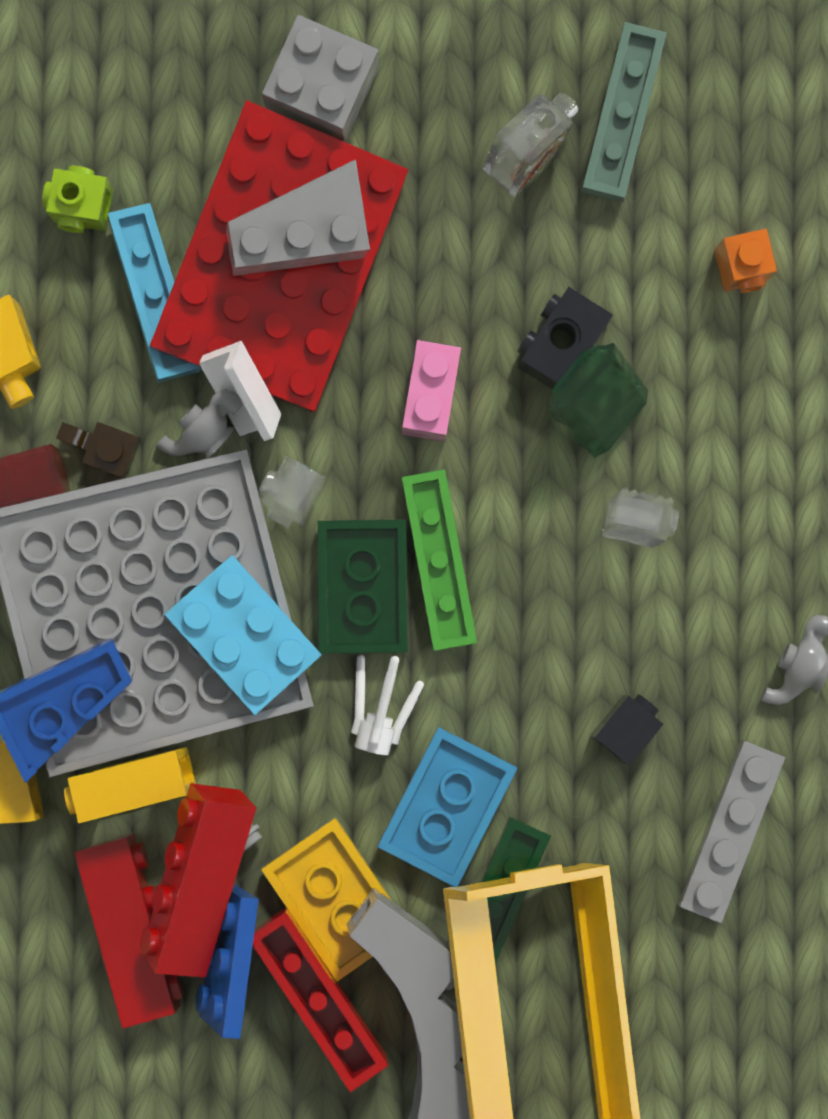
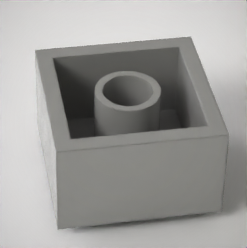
M297 15L262 92L265 108L346 142L379 69V50Z

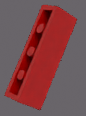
M190 783L186 799H182L179 804L176 834L173 842L168 844L165 851L164 861L166 868L161 885H157L153 892L152 916L149 926L143 929L140 937L141 954L154 974L206 978L257 808L239 789Z
M134 833L83 847L74 852L122 1029L175 1014L181 1005L179 999L184 998L181 977L177 975L154 974L140 951L141 933L145 927L149 926L153 912L152 897L156 888L154 885L148 886L144 868L149 867V861L143 842L136 843Z
M287 907L257 926L254 931V949L348 1090L352 1092L388 1066L387 1054Z

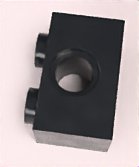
M569 286L562 297L554 293L540 315L547 321L538 334L530 330L517 353L523 356L518 368L560 395H563L613 314ZM555 330H564L571 335L573 345L567 349H559L552 344L550 334Z

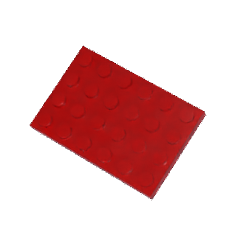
M246 100L149 347L201 367L199 362L202 355L242 341L271 396L314 413L409 169ZM356 160L370 250L364 258L233 276L226 236L229 221Z

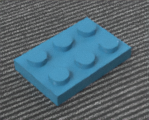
M438 727L377 847L454 887H458L518 768Z

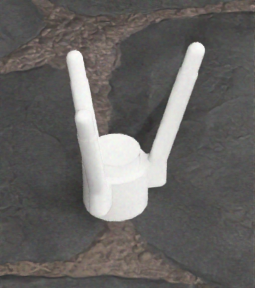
M357 656L355 718L351 733L357 735L355 747L380 755H389L391 744H399L402 729L424 687L422 681L415 683L393 727H391L393 719L386 717L399 664L397 656H393L390 659L376 714L367 713L366 720H364L365 656Z

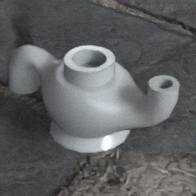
M227 389L218 391L212 396L208 406L201 409L195 404L182 417L178 424L184 430L178 441L171 440L164 435L155 447L170 456H183L204 452L205 459H208L225 442L235 428L227 426L225 415L229 412L234 415L243 406V402L234 392Z
M815 615L810 618L805 625L802 641L797 645L788 643L778 664V667L785 670L784 684L780 689L766 687L761 701L767 704L781 705L789 703L808 688L812 687L815 693L821 689L828 677V655L822 644L824 637L828 636L827 616Z

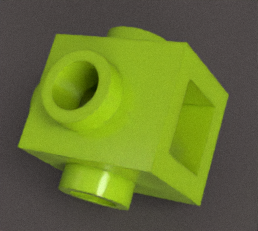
M71 165L68 167V171L54 168L52 182L47 181L44 185L42 204L52 220L58 223L57 227L59 229L72 233H84V228L100 231L107 230V215L110 213L114 192L107 177L94 175L95 172L82 166Z

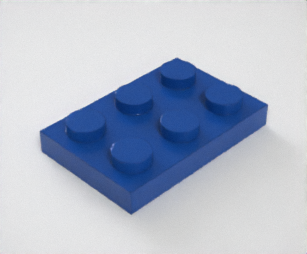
M235 884L233 885L206 978H204V985H199L197 988L195 1004L197 1012H200L199 1016L222 1038L240 1039L259 899Z

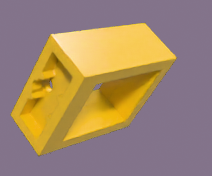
M183 747L67 778L69 787L64 789V797L69 813L71 815L76 814L78 823L187 796L190 783L196 784L188 749Z

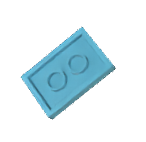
M233 555L164 614L169 622L253 715L261 711L322 655Z

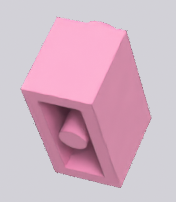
M417 340L402 435L445 442L461 347Z

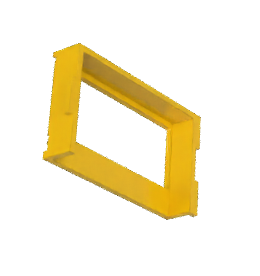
M579 863L562 868V865L555 864L511 872L508 878L443 888L470 1119H513L487 897L570 882L598 1117L599 1119H640L609 865Z

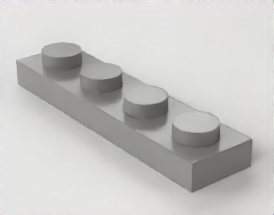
M740 741L677 903L678 906L722 923L784 763V756L747 741Z

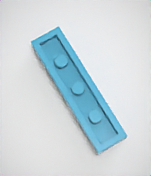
M147 203L108 213L107 219L157 382L160 383L200 372L201 367L149 347L174 284L151 204Z

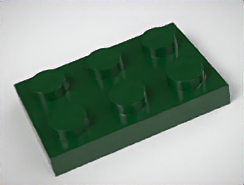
M406 520L318 521L319 652L321 654L408 653Z

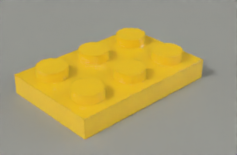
M335 817L268 863L261 871L335 980L339 981L373 957L349 936L348 921L373 888L391 901L393 900Z

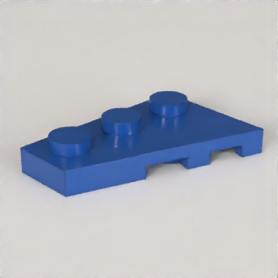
M112 638L0 691V734L25 783L54 753L59 752L79 729L90 719L92 720L132 682Z

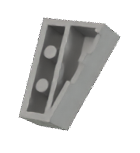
M356 160L229 221L226 236L233 276L364 258L370 250Z

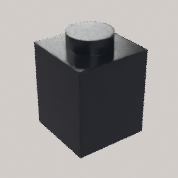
M638 694L635 699H632L628 695H623L590 736L621 762L630 766L663 726V723L655 717L659 710L643 696Z

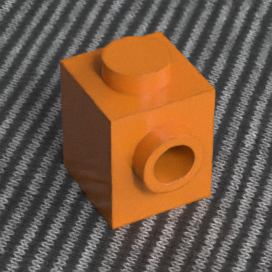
M767 228L723 238L714 250L724 292L739 289L740 293H749L766 287V282L777 272Z

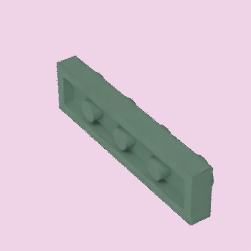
M628 22L624 23L581 192L623 203L667 32Z

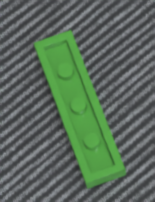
M443 469L402 477L433 651L477 643L446 471Z

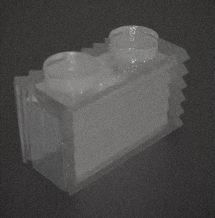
M624 487L609 499L602 537L651 548L664 543L668 536H674L679 518V510L673 509L674 501L671 496L664 499L661 494L656 498L653 492L647 496L644 491L638 494L635 489L629 492Z

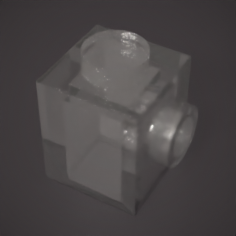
M286 456L278 471L275 472L271 469L259 488V493L264 495L260 503L269 509L266 517L289 529L292 522L302 527L327 483L326 477Z

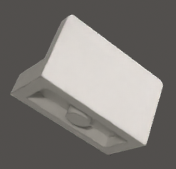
M239 341L202 355L199 364L215 393L227 389L238 395L243 402V406L234 415L230 412L227 413L239 436L258 430L264 441L274 438L281 412L243 342Z

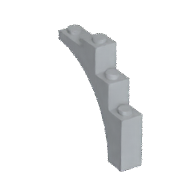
M373 888L348 921L347 928L349 936L379 962L397 986L410 1013L416 1037L417 1078L412 1108L408 1119H470L464 1065L459 1060L463 1056L456 1002L442 993L445 989L450 991L454 988L449 942Z

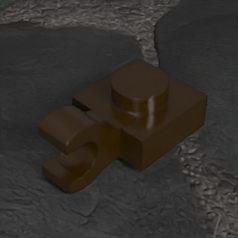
M62 422L56 437L62 443L86 451L82 461L84 465L123 479L128 474L140 442L138 436L97 422L93 434Z

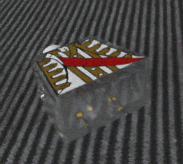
M559 93L552 101L545 95L539 94L496 134L483 170L514 198L563 145L573 124L571 118L578 112V107L574 100L565 93Z

